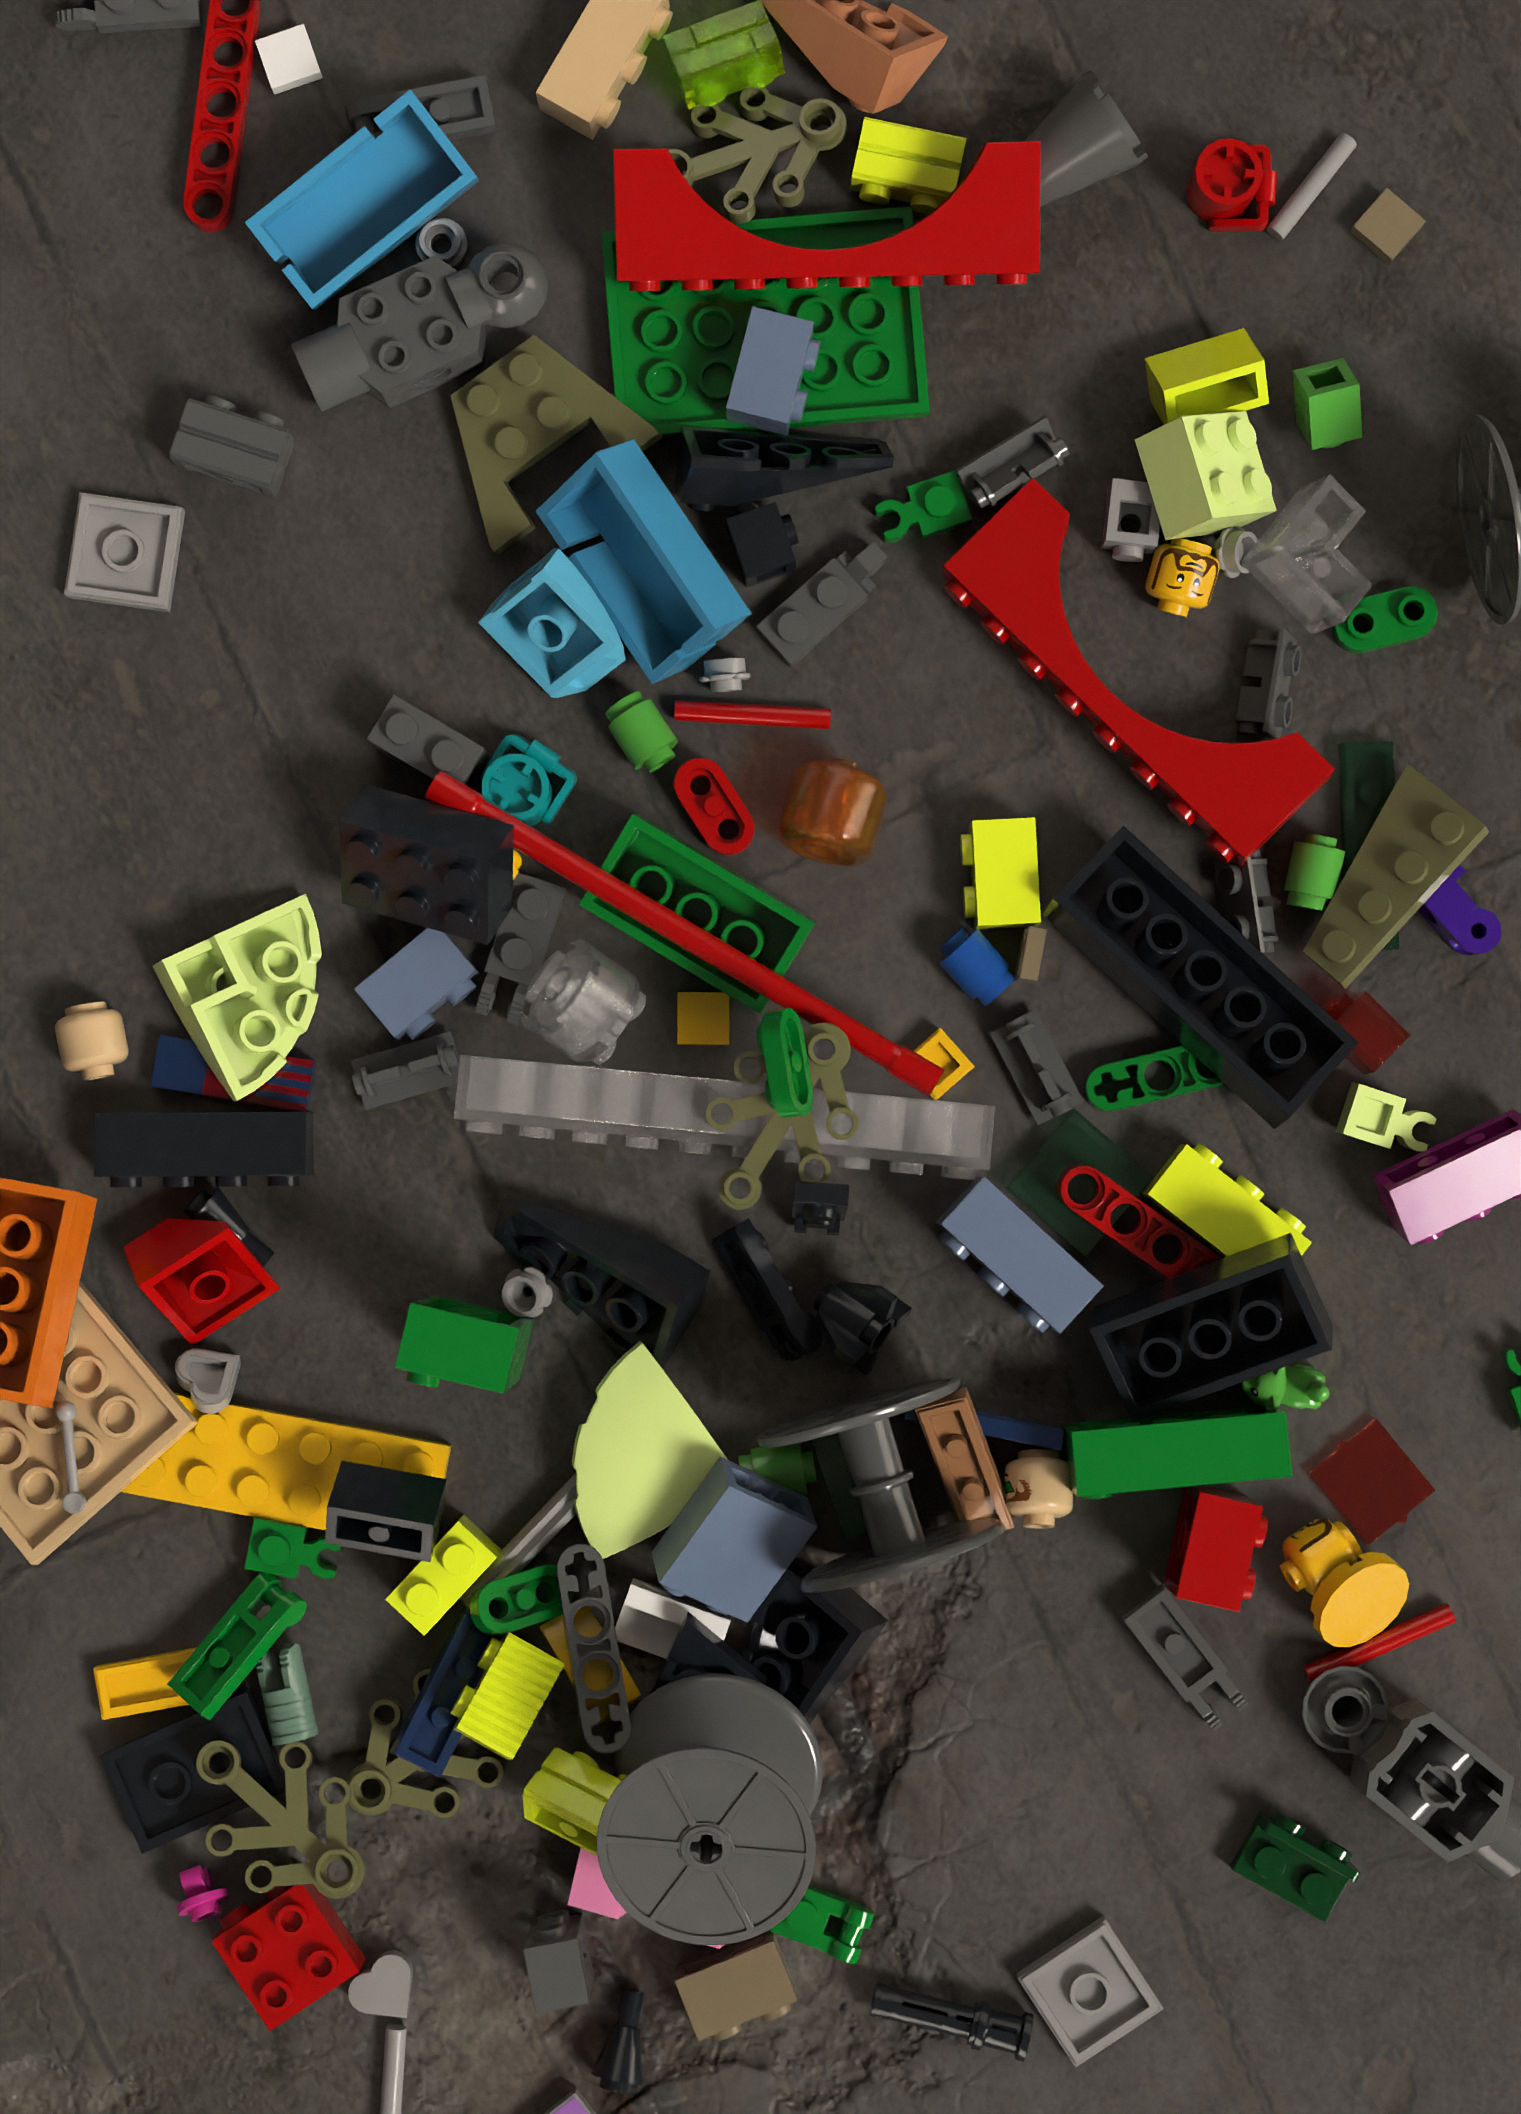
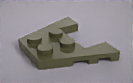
M532 335L450 395L488 543L493 552L499 555L536 529L535 524L509 486V482L593 421L610 447L634 439L643 452L663 438L656 428L535 335Z

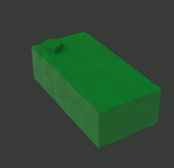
M640 814L631 815L601 866V869L783 977L817 923L815 919ZM586 891L579 903V906L755 1012L761 1014L770 1001L768 998L590 892Z
M436 1295L425 1297L410 1303L395 1368L408 1371L406 1381L419 1385L438 1388L440 1379L504 1394L521 1378L534 1319L519 1317L512 1313Z
M1257 1405L1150 1415L1134 1422L1129 1417L1061 1424V1429L1064 1432V1461L1068 1462L1071 1491L1077 1497H1081V1499L1112 1497L1113 1493L1293 1477L1286 1412L1281 1409L1271 1411L1267 1407Z

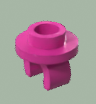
M197 1865L179 1872L182 1887L188 1898L176 1906L179 1916L190 1915L192 1922H198L214 1917L223 1911L221 1904L230 1898L228 1889L214 1890L213 1880L207 1867L202 1869L201 1865Z

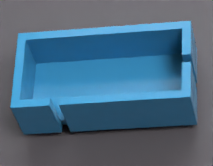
M411 89L373 119L383 131L381 135L375 139L364 126L245 222L275 262L282 264L290 258L294 265L289 264L282 271L311 309L319 310L480 181Z
M634 439L596 452L536 510V513L561 550L600 535L603 537L604 542L577 551L568 559L591 586L607 611L619 636L652 684L688 669L717 644L716 641L723 639L752 614Z

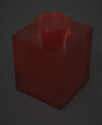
M1366 991L1357 993L1352 998L1345 992L1326 1010L1336 1022L1359 1042L1346 1058L1364 1075L1374 1073L1411 1036Z

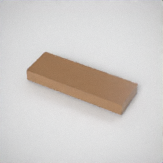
M967 1387L957 1389L941 1399L915 1408L957 1522L980 1518H994L1000 1520L1006 1530L1014 1528L1015 1517L1007 1510L1005 1490Z

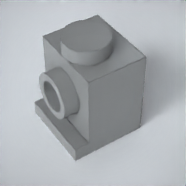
M1112 478L1106 494L1107 502L1101 549L1113 550L1112 558L1118 561L1141 562L1143 561L1144 554L1153 555L1158 547L1160 521L1148 482ZM1125 518L1134 519L1139 525V531L1137 533L1124 532L1121 528V521Z

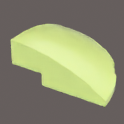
M306 894L220 932L153 965L183 1025L201 1055L234 1102L258 1089L287 1062L286 1056L293 1048L298 1037L307 1031L313 1017L319 993L315 991L316 964L321 959L322 952L316 920Z
M641 1341L629 1349L609 1369L595 1390L597 1399L591 1408L586 1423L579 1425L574 1442L572 1465L576 1470L577 1499H574V1506L587 1543L601 1554L602 1559L621 1552L669 1527L719 1457L727 1459L687 1401Z

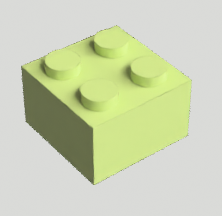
M1246 411L1181 416L1135 439L1165 540L1219 534L1225 528L1242 527L1277 511L1272 496L1271 481L1265 473L1256 444V433L1249 422Z

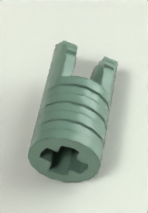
M296 1642L286 1643L282 1650H280L281 1670L274 1650L270 1649L256 1664L273 1746L304 1740L319 1734L300 1644Z

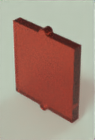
M1376 1418L1348 1441H1338L1336 1445L1337 1450L1309 1472L1311 1477L1368 1545L1396 1522H1406V1514L1435 1491Z

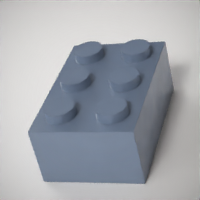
M976 1177L935 1222L943 1230L937 1239L963 1261L970 1254L982 1266L976 1274L998 1295L1004 1297L1010 1291L1019 1299L1021 1303L1015 1310L1042 1333L1049 1327L1061 1334L1104 1287L986 1177Z

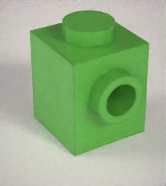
M1344 358L1293 370L1296 424L1311 450L1334 448L1344 442L1362 438L1360 384Z

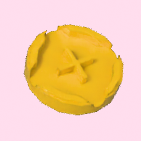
M1367 1552L1358 1555L1363 1561H1359L1352 1566L1347 1561L1340 1564L1319 1585L1311 1602L1310 1611L1314 1614V1620L1311 1622L1317 1633L1332 1646L1352 1647L1367 1642L1382 1632L1399 1614L1407 1599L1409 1581L1402 1567L1387 1554Z

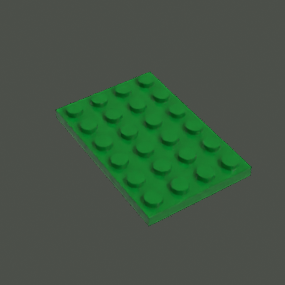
M911 206L754 219L744 224L735 225L761 238L783 245L808 249H837L875 242L892 236L914 223ZM616 231L601 232L615 397L656 428L663 436L661 439L680 438L681 426L765 431L727 421L726 406L752 306L813 321L812 339L821 341L814 372L804 370L799 388L800 390L808 391L801 422L791 420L789 428L929 417L930 407L919 286H891V276H870V287H839L838 277H818V288H786V278H765V289H734V279H713V290H681V280H660V291H629V281H617Z

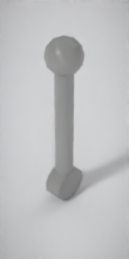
M63 1401L58 1404L55 1411L57 1418L62 1421L68 1494L63 1499V1507L67 1512L75 1514L84 1510L87 1501L85 1496L79 1492L72 1422L76 1416L77 1409L72 1402Z

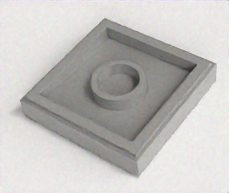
M79 492L64 595L71 599L170 613L185 518L183 507Z
M1104 1915L1016 1973L1017 1979L1075 2068L1164 2009Z

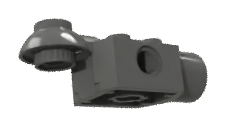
M502 242L482 249L473 256L468 266L460 271L455 270L438 257L433 256L339 298L338 320L336 324L291 343L298 363L320 410L324 412L366 392L370 393L386 407L392 408L483 367L486 349L484 326L488 324L490 326L510 328L523 325L535 317L547 299L549 282L546 269L532 251L519 244ZM509 272L518 277L516 285L510 290L498 291L491 287L492 280L500 273Z
M1339 1666L1326 1670L1311 1682L1303 1698L1302 1709L1307 1732L1318 1745L1331 1752L1353 1753L1350 1782L1448 1863L1466 1855L1499 1882L1506 1881L1521 1871V1804L1511 1797L1515 1780L1512 1775L1417 1699H1412L1389 1708L1384 1688L1373 1675L1358 1667ZM1343 1696H1351L1352 1707L1349 1713L1341 1718H1333L1332 1707L1335 1701Z

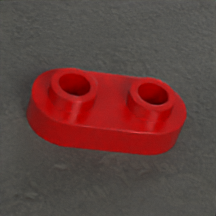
M694 758L685 762L677 771L674 780L676 796L712 851L723 856H734L742 853L750 846L754 837L755 827L750 812L717 763L706 758ZM700 777L706 778L711 784L709 792L701 796L694 794L691 790L692 782ZM732 821L738 826L739 832L735 838L724 839L720 836L718 829L723 822Z

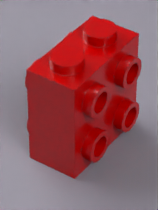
M314 1884L276 1886L271 1891L265 1893L267 1898L252 1908H249L246 1902L239 1904L218 1920L222 1928L219 1929L211 1941L269 2031L360 1972L366 1960L326 1896L322 1895Z

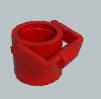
M1228 138L1211 143L1199 155L1188 178L1186 186L1187 202L1197 216L1209 222L1210 231L1260 232L1268 226L1269 207L1275 205L1277 172L1272 170L1270 149L1266 145H1248L1244 141ZM1255 196V205L1258 206L1257 219H1237L1242 216Z

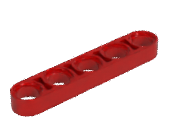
M210 0L183 198L184 210L192 224L199 230L207 233L218 232L226 228L234 214L256 50L255 40H257L261 13L259 0H250L248 9L239 16H230L223 12V0ZM226 42L237 43L243 48L241 60L230 67L219 65L215 61L216 50ZM226 92L236 98L234 111L226 117H216L208 111L210 99L218 93ZM212 143H221L229 148L228 161L219 168H210L202 163L201 156L203 150ZM210 193L218 195L222 198L223 206L221 212L216 217L204 219L196 215L195 204L201 196Z
M1075 1164L1067 1167L1060 1174L1057 1180L1056 1192L1059 1200L1065 1207L1167 1279L1222 1259L1097 1169L1084 1164ZM1078 1174L1090 1175L1096 1185L1094 1196L1085 1203H1075L1068 1194V1184ZM1121 1204H1131L1138 1214L1136 1227L1127 1233H1117L1110 1223L1112 1211ZM1164 1234H1173L1180 1243L1178 1257L1169 1263L1158 1262L1153 1254L1155 1240Z

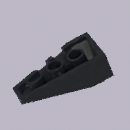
M681 426L675 489L679 502L686 503L689 508L699 511H714L718 505L734 506L893 467L894 456L885 441L788 434L786 436L769 432Z
M791 1563L753 1614L751 1621L754 1622L748 1648L742 1651L741 1656L767 1677V1686L787 1698L810 1724L858 1665L888 1620L850 1587L817 1593L802 1592L800 1589L801 1580L810 1570Z

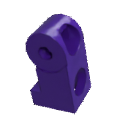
M1459 865L1418 911L1457 953L1466 956L1487 953L1495 948L1500 941L1502 933L1501 923L1491 911L1478 908L1474 901L1458 885L1456 881L1466 873L1463 867Z

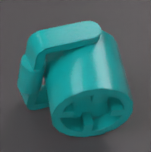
M511 734L502 740L483 770L479 780L482 781V796L487 801L527 825L534 826L541 820L550 825L576 785L577 775L572 769L560 762V755L536 739L531 743L521 735ZM511 745H513L514 747L525 753V755H506V753L510 749ZM545 771L550 774L554 772L566 780L554 801L553 789Z

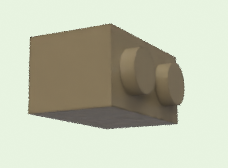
M770 1931L679 1966L675 1971L674 1981L698 2041L710 2036L714 2042L727 2039L742 2030V2023L757 2017H761L762 2021L774 2020L788 2013L791 2010L790 2004L798 2001L797 1986L777 1936Z

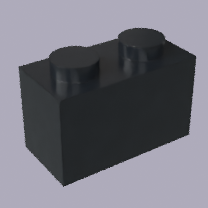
M341 1461L327 1505L325 1544L431 1562L443 1519L447 1479Z

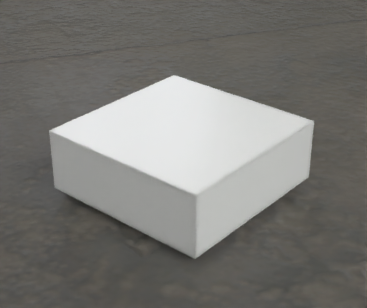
M304 24L255 40L274 95L323 78Z

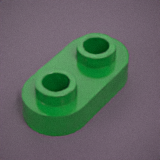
M1415 586L1403 587L1355 599L1346 603L1335 614L1332 621V635L1340 648L1353 654L1367 653L1415 641L1427 634L1435 625L1438 616L1437 605L1430 593ZM1405 604H1414L1418 607L1420 611L1418 620L1412 621L1406 618L1403 611ZM1362 616L1368 620L1370 628L1367 633H1360L1355 630L1353 626L1354 617Z
M792 1008L767 1011L756 1029L757 1045L760 1052L764 1055L768 1076L765 1082L766 1100L769 1106L775 1109L782 1118L807 1115L811 1111L813 1104V1087L801 1021Z
M539 1566L487 1583L478 1588L470 1602V1614L475 1626L487 1635L500 1636L562 1615L556 1579V1566ZM538 1585L542 1586L547 1592L545 1603L540 1602L536 1597ZM568 1592L569 1602L572 1604L574 1593ZM491 1600L496 1601L500 1606L501 1613L498 1619L494 1618L489 1612Z

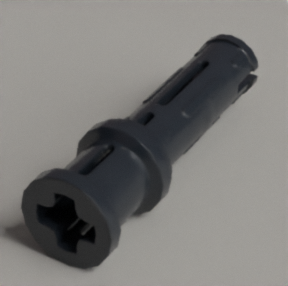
M880 1982L876 1983L869 2015L967 2039V2045H970L971 2049L980 2051L985 2046L1013 2053L1015 2060L1024 2062L1028 2051L1034 2014L1025 2012L1021 2017L991 2009L990 2003L981 2001V2003L976 2002L974 2007L883 1985Z

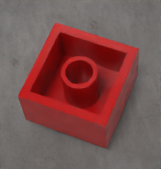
M1202 1485L1184 1487L1163 1585L1176 1598L1240 1612L1242 1600L1249 1601L1251 1599L1255 1586L1256 1570L1250 1568L1254 1547L1262 1548L1267 1533L1268 1517L1262 1516L1263 1506L1248 1496Z

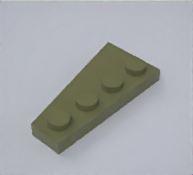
M1407 763L1304 948V954L1346 989L1489 833L1486 825Z

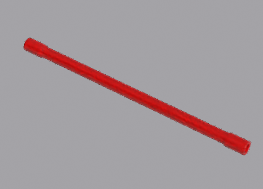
M441 770L430 784L425 798L435 804L514 825L513 847L774 1003L783 1008H792L798 1017L811 1025L829 1023L839 1027L847 1035L853 1050L884 1067L890 1075L925 1096L929 1097L944 1072L943 1068L906 1046L895 1044L487 801L479 792Z

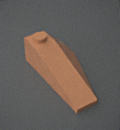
M759 0L831 87L848 97L849 103L853 107L867 113L874 114L900 103L945 46L948 35L912 12L893 3L889 6L888 11H885L862 0Z

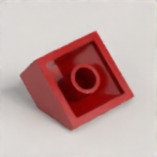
M167 1218L123 1246L138 1287L192 1346L280 1290L276 1280L225 1221Z

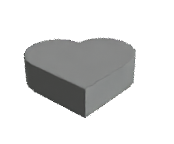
M192 1348L184 1351L175 1362L176 1379L184 1390L190 1392L191 1401L196 1409L206 1414H215L224 1410L229 1405L241 1366L240 1355Z
M389 1950L379 1955L372 1968L358 1972L352 1979L348 1989L351 2005L357 2011L365 2014L407 2018L413 1978V1966L409 1957L403 1952Z

